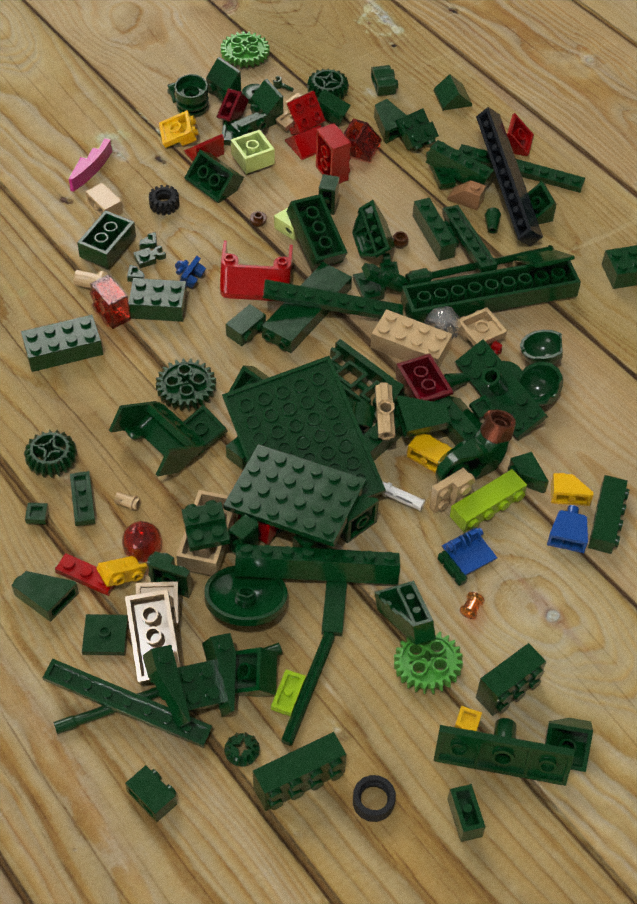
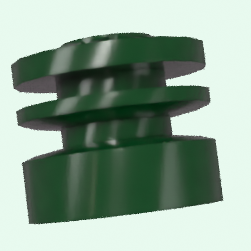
M188 74L178 78L174 86L178 112L182 113L188 110L189 114L194 117L205 114L209 108L208 84L206 80L196 74Z

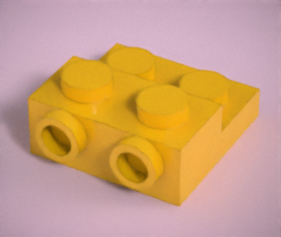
M188 110L159 122L162 144L165 148L178 142L184 146L197 140L196 136L199 135L196 126H194L197 122L195 117L189 114Z

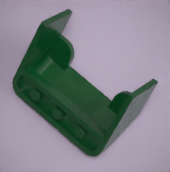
M157 401L120 405L109 428L111 433L125 431L132 439L145 438L164 455L156 472L158 477L179 473L202 451L205 445L201 437L164 404Z

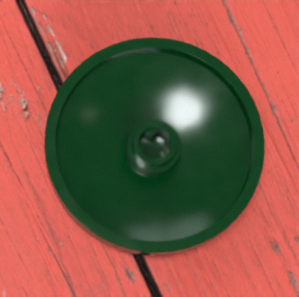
M234 565L217 571L208 579L204 590V601L208 610L215 617L226 623L238 626H257L276 619L284 611L288 592L284 581L280 578L235 576Z

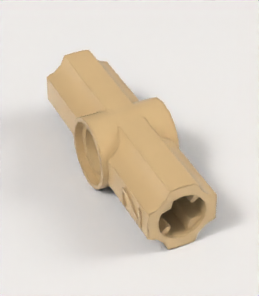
M380 383L375 386V417L377 419L378 438L390 440L395 438V406L392 397V385Z

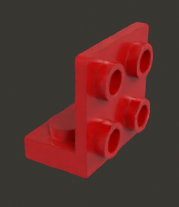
M310 91L287 103L294 120V126L289 128L291 134L304 132L326 121L314 91Z

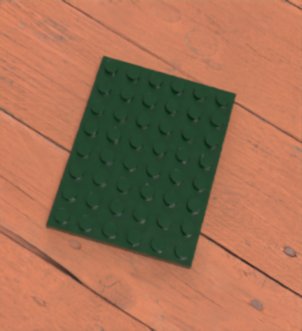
M330 355L222 394L247 462L259 444L365 478L367 484L360 497H375L386 493L382 479ZM279 528L276 533H279L284 530Z

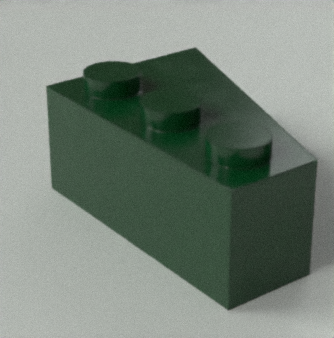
M414 581L375 592L377 610L415 645L436 639L434 621Z

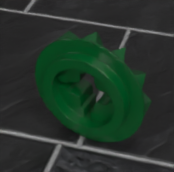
M236 732L234 736L228 738L224 751L227 760L233 765L248 766L258 758L260 747L254 735L251 736L247 732L240 734ZM244 742L245 748L248 750H244L240 756L239 749L236 747H240Z

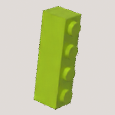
M511 469L451 506L450 518L464 533L470 529L477 528L481 522L490 520L497 512L506 510L510 504L515 501H521L525 497L527 484Z

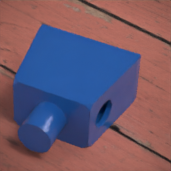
M569 505L567 511L560 510L558 512L547 541L548 546L580 553L585 552L588 543L587 517L578 514L579 508L577 506Z

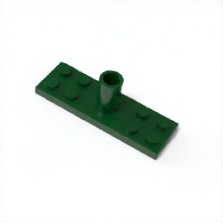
M484 339L455 361L463 373H467L469 380L480 394L487 396L495 410L506 411L514 417L516 424L513 434L518 440L548 418L547 414Z
M501 718L495 722L494 734L440 725L434 761L566 786L574 759V749L516 739V723L509 718Z

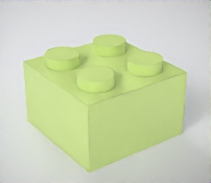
M260 130L231 139V155L245 174L275 164V149Z

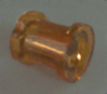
M473 591L469 592L465 604L460 607V613L466 618L475 619L479 607L484 604L483 596Z

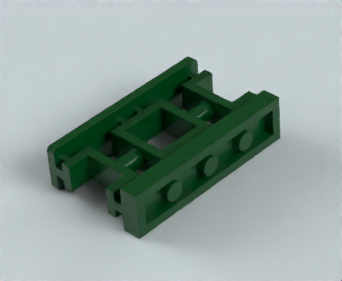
M341 339L335 343V348L332 347L330 349L331 360L347 397L352 398L353 401H367L371 405L369 397L375 393V386L384 383L388 377L394 379ZM342 360L346 362L343 366L338 364ZM349 371L359 377L352 384L342 378ZM370 380L373 384L367 386L365 383ZM358 389L363 391L359 395L355 393V391Z

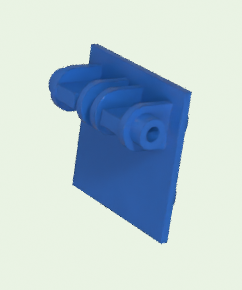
M473 528L442 545V548L448 552L450 558L456 562L462 570L461 572H464L465 575L498 558L481 537L484 534L481 528Z

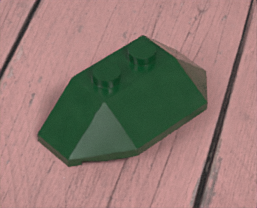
M371 200L360 207L352 234L361 258H377L391 250L395 244L387 221L375 201Z

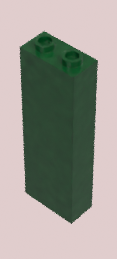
M322 262L300 286L347 294L351 290L352 276ZM284 302L262 325V338L267 342L275 344L280 349L292 353L331 310Z

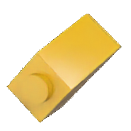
M553 473L550 484L551 503L591 505L593 491L572 474Z

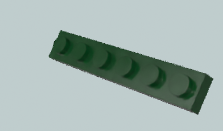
M459 205L444 207L442 214L449 222L479 271L497 270V262Z

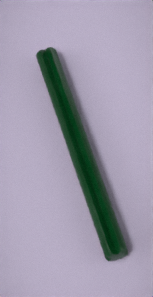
M325 632L323 634L282 736L283 744L293 745L335 637L332 633Z

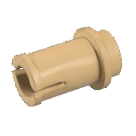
M117 492L115 498H118V500L114 499L115 504L129 507L132 511L139 509L141 499L138 496H130L121 492Z

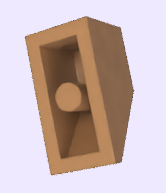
M468 181L454 187L447 200L478 211L484 201L486 186L474 181Z

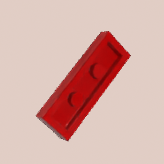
M66 553L55 567L57 574L107 596L110 595L116 586L107 587L96 566Z

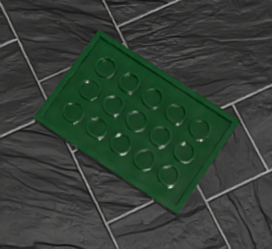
M258 444L223 507L224 510L242 516L246 514L259 522L334 547L367 482L365 478Z

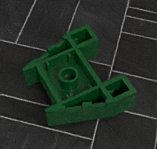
M231 633L212 636L202 643L206 657L205 662L177 667L171 645L150 649L143 655L148 678L160 692L159 696L162 700H165L172 712V717L179 727L191 721L189 712L219 706L221 717H225L234 711L236 651Z

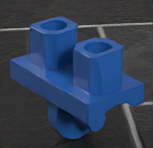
M198 256L194 258L189 266L187 260H179L175 264L176 274H182L180 281H186V286L193 288L198 281L191 274L194 273L201 277L206 270L199 263L201 258Z

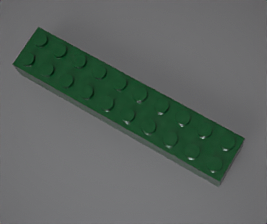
M570 260L537 268L526 264L402 286L401 303L408 318L427 324L466 317L484 308H488L493 312L578 296L581 281Z

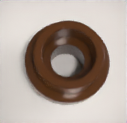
M260 211L253 212L250 215V221L256 227L263 226L267 220L266 214Z
M398 231L392 236L395 246L404 247L408 244L409 239L405 232Z

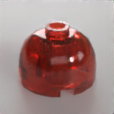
M147 521L134 522L123 533L122 547L125 555L135 557L138 562H146L151 554L153 555L155 551L160 553L162 550L163 542L159 529Z

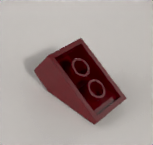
M431 354L396 364L395 379L404 384L405 393L409 397L434 401L454 394Z

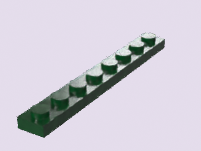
M461 144L460 152L494 169L488 151ZM516 159L522 177L538 182L543 181L549 185L581 193L585 177Z
M266 279L264 281L262 298L376 319H381L386 309L403 315V304Z
M53 658L42 677L46 682L204 748L212 730V725L190 717L191 721L179 727L172 717L169 707Z

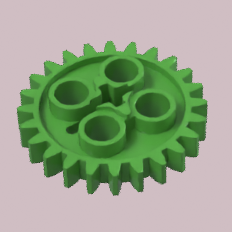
M242 31V34L236 32V35L226 36V40H223L220 47L222 58L226 62L229 61V64L234 63V67L240 65V68L243 66L248 68V65L254 67V64L259 66L260 62L264 63V59H268L270 46L268 41H265V37L261 38V35L256 36V33L250 34V31L247 34Z
M441 632L435 635L436 639L417 645L406 636L407 643L401 641L400 647H396V654L394 655V669H396L397 677L401 676V683L407 681V688L414 685L415 692L423 688L424 694H426L427 689H431V692L435 694V688L443 692V685L450 688L451 681L457 682V676H461V668H463V655L460 653V646H456L455 640L449 642V635L442 638Z

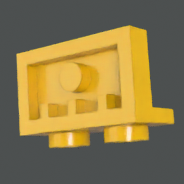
M135 556L101 562L97 566V570L107 587L139 581L143 579L148 568L146 563L139 564Z

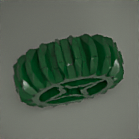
M322 68L321 71L316 70V73L313 72L309 76L307 88L308 92L314 91L317 98L325 89L338 98L344 99V96L348 93L349 84L344 73L335 71V69L329 70L328 68L324 70Z
M58 429L55 432L49 430L48 433L42 431L41 435L35 434L34 439H29V444H26L25 462L31 472L34 471L36 475L41 474L43 477L49 475L52 478L54 474H57L60 477V472L67 473V468H72L73 463L76 462V444L72 441L71 436H67L65 432L60 434Z

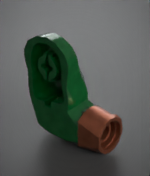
M503 410L487 411L484 414L485 421L473 438L458 443L439 459L435 474L437 480L440 482L462 468L471 473L475 480L496 470L507 452L509 441L512 439L516 424L514 417Z

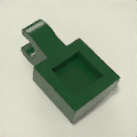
M390 253L382 254L383 259L382 263L379 264V268L400 275L397 262H391Z

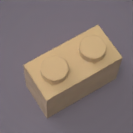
M103 183L85 191L87 204L100 216L105 210L116 215L123 213L121 198L113 194L112 190Z

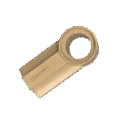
M76 270L73 282L74 285L91 288L94 293L102 295L111 282V276L104 271L94 274Z

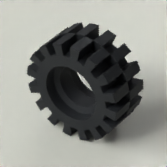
M160 185V188L156 186L155 190L152 188L151 192H149L150 209L152 212H157L158 215L162 213L164 216L165 213L170 215L171 211L173 213L176 212L175 209L178 210L179 193L174 187L171 186L169 188V185H166V187Z

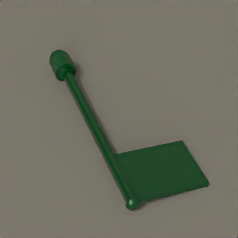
M548 245V247L494 259L498 265L519 261L537 268L574 260L575 256L554 250L552 245ZM475 263L432 272L428 271L427 268L409 271L405 278L407 279V284L412 285L429 282L435 278L477 270L478 268Z

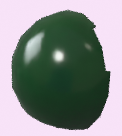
M544 329L527 334L520 343L522 355L531 364L544 361L555 365L563 358L562 334L554 330Z
M544 361L535 362L525 367L517 378L540 407L551 405L558 398L563 387V376L559 368L552 363Z

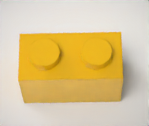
M425 433L416 435L408 445L407 457L436 473L439 459L453 448Z

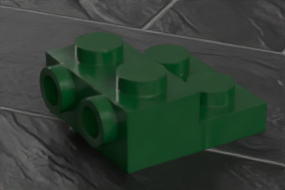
M424 108L395 120L407 150L412 148L414 151L423 147L422 144L427 143L429 145L435 142V138L439 136L433 121L429 122Z
M210 500L202 506L189 504L185 509H181L190 552L230 544L222 502Z
M155 551L153 555L151 554L147 561V566L149 567L148 576L151 582H178V595L189 598L192 593L190 570L183 566H175L174 557L168 553Z

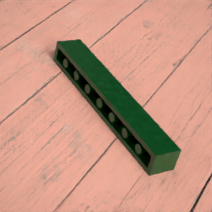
M236 544L235 576L398 585L400 573L399 553Z

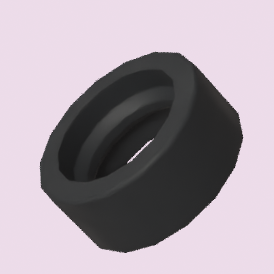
M369 775L357 782L353 790V807L361 818L370 822H378L386 819L395 807L396 792L388 779L380 775ZM369 787L382 789L387 795L386 805L379 810L366 808L361 802L363 790Z

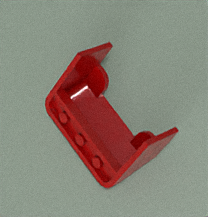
M224 240L220 271L221 296L230 299L276 301L262 298L264 281L266 279L291 284L293 245H289L288 257L276 258L273 266L238 264L239 259L235 254L228 253L227 241Z

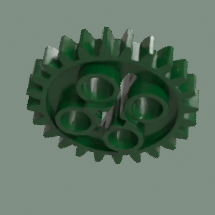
M183 358L180 363L178 360H175L174 365L169 362V368L163 366V372H158L159 377H156L158 396H161V401L166 400L167 406L172 403L173 409L177 405L180 407V410L184 406L188 410H190V406L197 409V404L204 405V400L209 402L210 396H214V391H216V378L214 377V372H211V367L206 368V363L200 365L199 360L193 363L192 358L188 362Z

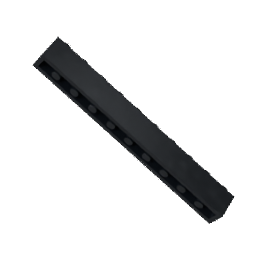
M487 107L476 118L517 238L528 246H532L543 238L501 116Z

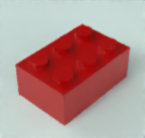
M335 123L317 129L316 168L322 175L339 177L340 184L349 179L351 142Z

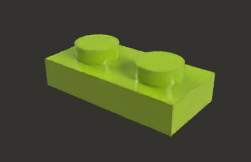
M286 669L271 704V710L291 716L306 676Z

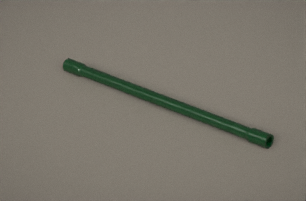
M279 643L264 647L265 649L278 652L277 656L283 654ZM157 687L137 693L150 700L160 697ZM100 706L54 721L53 723L57 734H60L117 711Z

